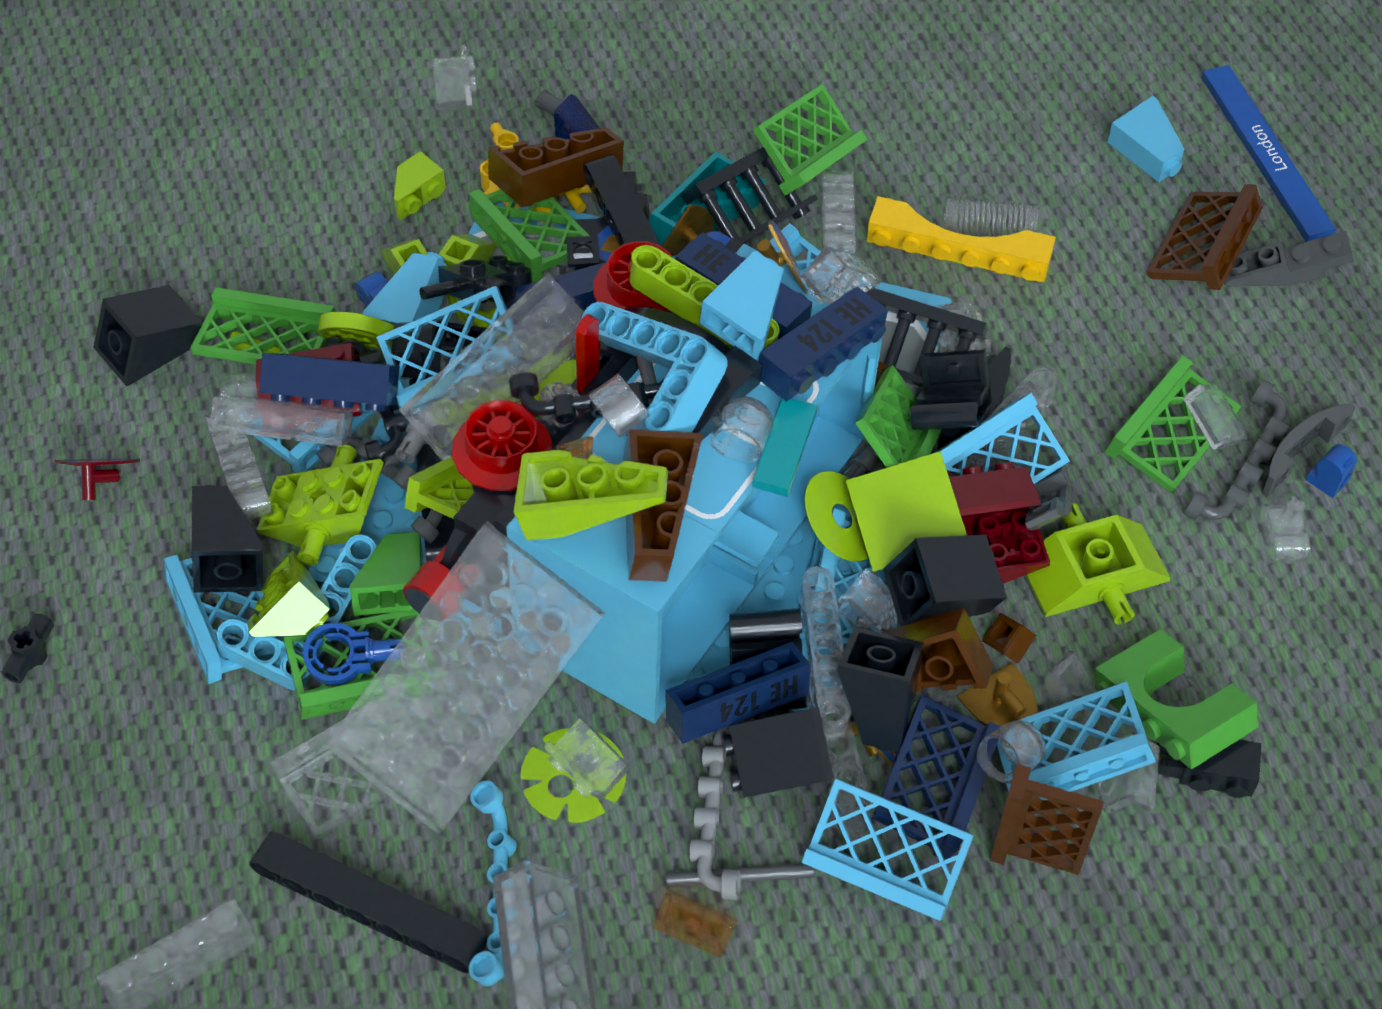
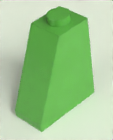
M417 532L386 534L350 584L354 616L414 610L405 599L403 587L423 565L421 537Z

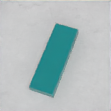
M792 398L787 402L783 399L781 400L753 478L752 488L788 497L817 414L818 405Z

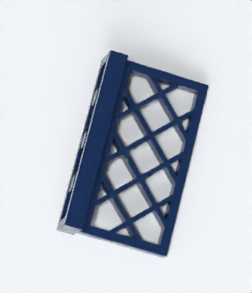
M921 695L915 706L881 797L891 801L899 798L903 806L913 809L907 795L921 791L929 809L920 811V813L927 816L932 814L933 818L966 831L1003 727L992 722L985 726ZM926 709L936 714L941 725L927 729L922 719L923 710ZM961 726L973 732L971 741L959 745L952 728ZM944 731L951 748L938 752L930 735ZM922 738L930 755L916 759L910 744L911 741ZM955 754L961 768L959 772L948 775L941 758ZM933 761L940 778L926 782L919 765ZM911 768L918 785L904 790L898 775L900 771ZM943 784L948 793L949 800L947 803L937 806L929 788ZM893 788H895L896 793L891 794ZM877 806L872 819L886 826L894 824L892 816L884 812L885 807ZM945 810L943 816H941L940 811ZM905 816V817L899 818V821H901V820H903V819H906V818H908V817ZM914 819L909 821L910 824H902L906 836L918 842L929 838L928 834L922 830L919 821ZM938 829L936 834H939L943 831ZM947 834L936 839L945 860L959 850L962 842L961 838ZM931 842L924 844L934 849Z

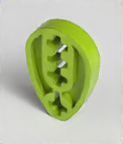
M329 312L319 316L318 335L324 339L338 336L339 341L356 340L365 344L367 348L381 349L377 336L393 330L395 325L358 313ZM391 340V341H388V344H389V346H390V349L392 350V340Z

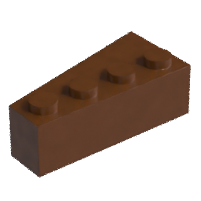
M607 127L570 133L569 139L555 138L554 136L543 138V143L527 146V143L522 141L513 143L512 149L501 150L499 146L488 147V179L521 207L530 206L541 200L587 185L588 183L583 171V164L613 154L623 171L624 141Z
M629 429L623 461L666 467L668 471L665 502L626 515L629 580L667 582L703 433Z
M964 607L881 632L924 642L916 692H921L922 688L942 687V691L957 690L958 686L973 685L974 689L987 688L993 663ZM847 643L838 646L829 667L844 695L845 692L837 673V668Z

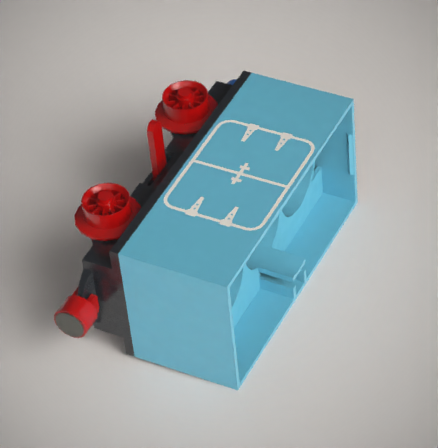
M716 231L706 233L707 236L720 241L726 248L740 257L747 258L756 250L733 238H729L725 234ZM648 241L630 242L621 245L612 252L607 263L601 266L594 279V298L596 302H603L623 310L629 307H649L678 316L636 290L629 281L631 256L637 247L643 245L653 246L671 256L670 252L662 246ZM786 264L781 266L784 269L781 283L795 292L802 293L808 300L813 302L811 317L839 299L837 296L844 294L842 292L835 294L832 291L834 288L828 287L826 284L800 272L808 290V293L805 294L789 266ZM586 314L580 320L576 329L577 378L563 394H570L574 397L586 395L591 390L597 388H606L611 391L623 389L630 383H642L636 356L609 347L599 340V319ZM882 337L876 343L871 342L862 348L855 358L847 359L839 364L831 375L827 377L822 376L815 381L805 393H798L792 398L818 405L788 497L752 488L757 466L782 400L780 396L761 381L756 388L736 404L735 413L701 441L667 582L629 580L626 516L565 537L527 541L514 514L522 454L562 450L569 451L572 457L588 459L590 455L600 456L603 462L620 464L623 462L629 429L649 430L644 423L648 408L639 412H631L627 409L626 403L612 405V414L602 418L593 417L590 409L576 411L577 418L573 422L562 424L555 421L554 415H541L539 418H535L521 404L510 400H494L481 404L470 413L466 422L460 426L452 442L453 462L459 474L472 484L474 494L454 516L455 528L445 547L433 561L425 562L403 587L405 599L420 615L435 623L442 624L448 620L463 600L467 598L502 618L503 637L532 654L537 650H544L546 648V645L541 644L536 638L535 629L537 623L547 616L560 618L567 625L568 635L566 643L559 653L561 664L558 669L655 724L666 709L665 690L685 683L728 626L729 614L737 613L808 518L805 509V491L811 478L823 471L841 473L866 439L855 422L867 400L874 392ZM652 362L657 383H660L667 376L670 369Z

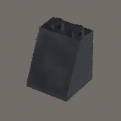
M170 285L104 298L93 348L125 386H129L189 351L202 326V321Z
M192 486V568L194 593L262 591L263 544L228 486Z
M986 535L915 538L883 569L900 627L963 607L969 617L989 613L1007 598L1004 584L994 560V553L990 548Z
M853 627L839 661L837 673L864 745L876 747L883 751L889 750L899 753L913 712L924 642Z
M819 707L731 725L725 728L727 735L721 736L725 757L731 756L734 769L729 771L731 789L733 793L738 792L740 799L834 779Z

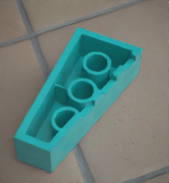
M715 151L651 213L649 223L661 246H663L689 205H698L707 209L705 204H701L699 200L687 205L681 194L696 183L733 164L734 161ZM740 175L736 178L738 181L736 186L752 210L759 205L760 201L747 179L743 180ZM760 177L761 181L765 185L766 180ZM720 187L715 189L714 191L717 195L714 197L729 222L740 217L726 191L722 192ZM714 221V230H716V229H718L719 227L717 226L716 222Z

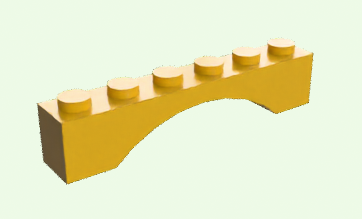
M880 196L877 197L867 233V242L875 243L878 246L897 248L908 253H918L934 257L938 260L953 261L968 267L983 268L998 274H1009L1028 281L1045 283L1056 239L1055 236L1029 230L997 237H977L959 234L929 222L906 202Z

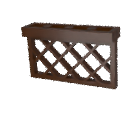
M1244 184L1241 192L1191 191L1147 271L1148 277L1150 279L1206 281L1208 289L1221 290L1263 209L1256 184ZM1196 202H1206V203H1208V204H1206V205H1204V206H1202V207H1200V208L1194 210V206H1195ZM1228 203H1234L1233 206L1225 210L1220 208ZM1214 210L1217 212V214L1205 220L1201 218ZM1194 220L1198 222L1197 224L1183 230L1184 225ZM1224 221L1223 226L1213 231L1210 229V227ZM1202 231L1207 233L1193 241L1190 238ZM1183 240L1187 242V244L1175 250L1171 249L1173 245ZM1211 241L1214 242L1211 247L1203 251L1199 249V247ZM1191 251L1195 252V255L1183 261L1179 259V257ZM1173 260L1176 263L1175 265L1167 269L1161 268L1163 265ZM1203 262L1200 270H1188V268Z
M1016 764L990 861L1004 865L1006 856L1009 854L1079 875L1104 801L1029 780L1031 768ZM1061 810L1064 814H1057L1055 811ZM1040 813L1043 817H1036L1034 814ZM1077 824L1079 827L1073 828L1071 825ZM1049 827H1056L1058 830L1053 831ZM1029 830H1035L1037 833H1031ZM1071 840L1074 844H1068L1065 841ZM1045 843H1050L1053 846L1048 847Z

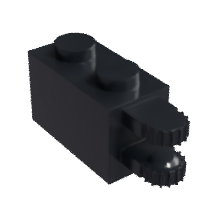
M1239 739L1193 769H1190L1181 761L1159 759L1154 764V771L1159 775L1180 779V784L1188 785L1196 791L1216 790L1226 792L1228 796L1234 798L1252 797L1259 783L1262 743ZM1157 742L1156 751L1161 755L1171 757L1168 751Z

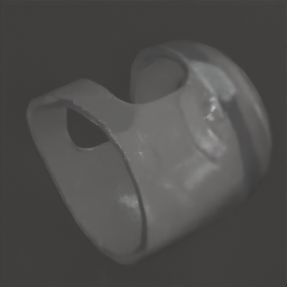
M748 396L736 397L723 408L721 413L723 422L715 426L709 442L716 451L725 457L744 463L753 462L759 459L772 430V414L767 406L758 399ZM726 431L724 439L719 441L716 435Z
M1015 720L986 736L979 744L977 750L978 763L985 773L1000 782L1011 783L1014 771L1009 774H1002L997 771L988 757V740L990 738L1000 739L1001 748L1006 757L1015 766L1016 764L1031 768V771L1043 761L1046 745L1041 732L1034 725L1027 721Z

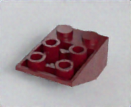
M1033 507L961 516L967 536H987L1003 584L1050 566L1049 556L1040 529L1032 531L1025 525L1027 510Z

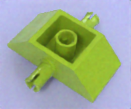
M342 444V446L338 445L331 467L277 476L256 530L262 535L301 547L297 554V559L305 565H317L323 546L347 543L351 537L360 535L384 462L381 459L353 463L357 456L356 449Z
M1072 503L1073 511L1071 510L1068 516L1062 518L1067 529L1054 532L1044 540L1050 566L1027 574L1025 578L1045 618L1104 601L1115 624H1122L1120 617H1122L1124 623H1127L1134 618L1135 612L1130 607L1125 594L1169 582L1171 577L1142 524L1120 515H1113L1087 523L1080 511L1079 505Z

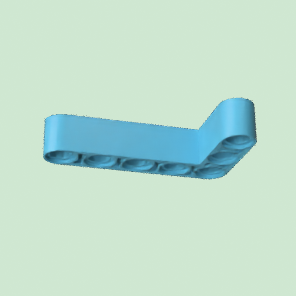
M595 302L588 306L582 318L586 314H590L599 319V340L609 347L634 356H640L650 362L670 369L644 418L646 428L652 431L692 433L727 369L726 356L701 336L603 302Z
M355 535L347 541L324 582L321 591L328 600L329 607H332L337 612L335 616L328 617L324 624L341 623L352 604L350 587L341 588L335 581L339 578H347L351 582L354 580L376 549V544L369 536ZM363 550L367 553L368 557L359 560L353 557L351 552ZM228 619L219 626L216 646L220 655L287 689L295 690L292 675L286 670L289 662L283 641L273 636L253 637L248 633V624L237 619ZM234 633L239 635L242 641L236 645H230L223 638L228 634ZM304 641L293 643L295 653L303 657ZM260 649H267L272 652L273 657L270 660L263 661L259 660L255 653ZM321 650L318 655L319 662L325 653L324 650ZM308 671L302 678L303 687L307 685L312 677Z

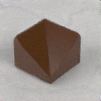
M1000 613L982 642L1015 663H1019L1037 635L1020 623Z

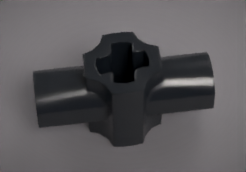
M34 614L28 626L12 631L7 640L12 653L1 671L4 678L19 684L22 683L29 670L35 666L43 665L48 656L43 644L54 627V623L50 618L42 614Z

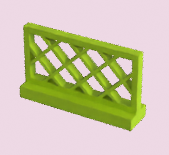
M451 456L409 477L404 508L417 513L428 507L454 519L457 512L474 494L472 484L459 474Z

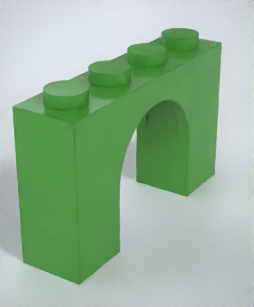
M1159 629L1096 667L1095 690L1098 692L1127 681L1146 736L1150 740H1155L1162 745L1173 759L1180 760L1187 767L1193 769L1258 728L1257 702L1232 683L1204 701L1191 706H1168L1152 699L1150 695L1156 689L1185 672L1184 647ZM1123 695L1110 700L1109 703L1120 711L1126 699Z

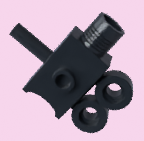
M504 255L491 256L488 262L471 258L459 264L438 266L439 283L421 287L419 293L423 300L447 294L463 300L497 286L507 307L515 299L516 287L532 283L531 269L525 267L524 263L513 262ZM493 297L481 302V304L491 302L496 305Z

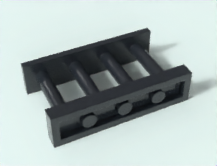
M764 147L696 183L681 194L687 205L696 200H699L701 204L704 203L722 234L747 245L746 242L765 232L769 227L768 222L760 226L736 186L738 183L736 178L740 175L743 180L747 179L770 220H773L776 225L790 216H793L795 220L810 212L808 206L818 200L814 194L801 201L794 190L786 196L784 195L791 208L781 214L757 174L759 171L757 166L762 164L764 168H768L778 186L785 181ZM719 187L722 192L726 191L750 231L740 238L714 197L717 195L714 190Z
M864 285V292L886 307L889 312L897 314L898 322L884 363L887 364L886 368L892 365L896 367L910 324H914L915 320L927 323L926 327L929 329L920 356L922 353L935 352L940 334L944 333L945 329L957 332L959 340L955 351H968L971 342H975L976 339L983 341L988 330L986 322ZM920 356L914 373L896 368L906 383L924 388Z

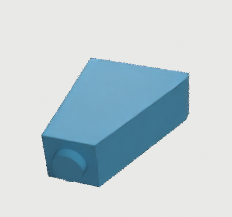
M1151 96L1112 122L1108 143L1157 182L1162 181L1168 176L1173 177L1179 172L1182 167L1181 160L1184 147L1157 98Z
M755 250L703 300L700 324L758 361L759 354L763 351L784 269L774 260L766 258Z
M428 252L427 255L413 253L365 308L362 315L396 325L400 322H412L438 311L445 295L423 300L420 297L419 289L439 283L438 266H447L444 262L445 258L434 252Z

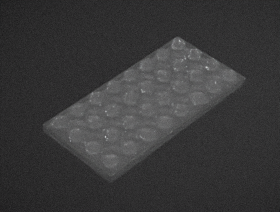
M486 522L325 746L439 835L605 615V612L495 529L492 524Z

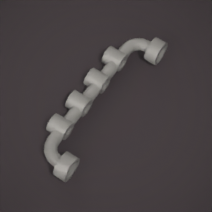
M755 715L732 725L759 720V716ZM727 727L716 731L712 746H703V767L710 768L709 776H700L698 781L699 798L706 799L704 808H695L694 827L695 830H701L700 840H691L690 861L697 862V875L704 886L710 890L721 892L723 900H739L741 893L740 870H723L722 877H718L712 873L711 869L712 862L715 860L716 830L719 827V803L723 795V771L727 764V757H725L721 739L722 735H727L725 729Z

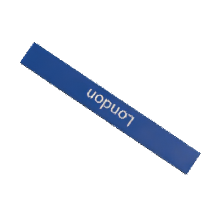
M1230 65L1203 71L1201 79L1305 242L1335 234V226Z

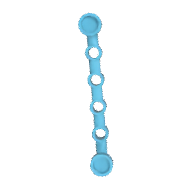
M482 781L473 788L470 800L482 813H491L493 820V831L487 839L488 846L493 850V864L487 872L488 880L493 883V898L487 905V912L493 918V933L487 940V947L491 952L483 951L476 954L470 962L469 974L481 985L491 986L505 976L508 960L517 952L516 941L508 936V925L517 917L516 907L508 901V891L517 882V875L508 867V857L516 851L517 843L508 834L507 816L502 804V791L493 782Z

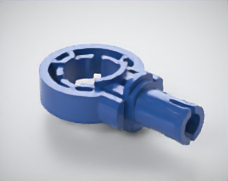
M327 623L313 630L307 637L303 647V658L308 672L315 680L326 685H342L353 680L359 673H371V664H375L376 661L406 660L405 637L373 640L369 636V630L355 631L353 628L342 623ZM324 635L327 642L339 640L344 642L350 649V655L346 663L339 668L329 667L327 669L328 675L320 673L313 667L317 665L322 672L325 671L324 665L318 660V652L324 645L321 637ZM357 651H366V653H356V652H357Z

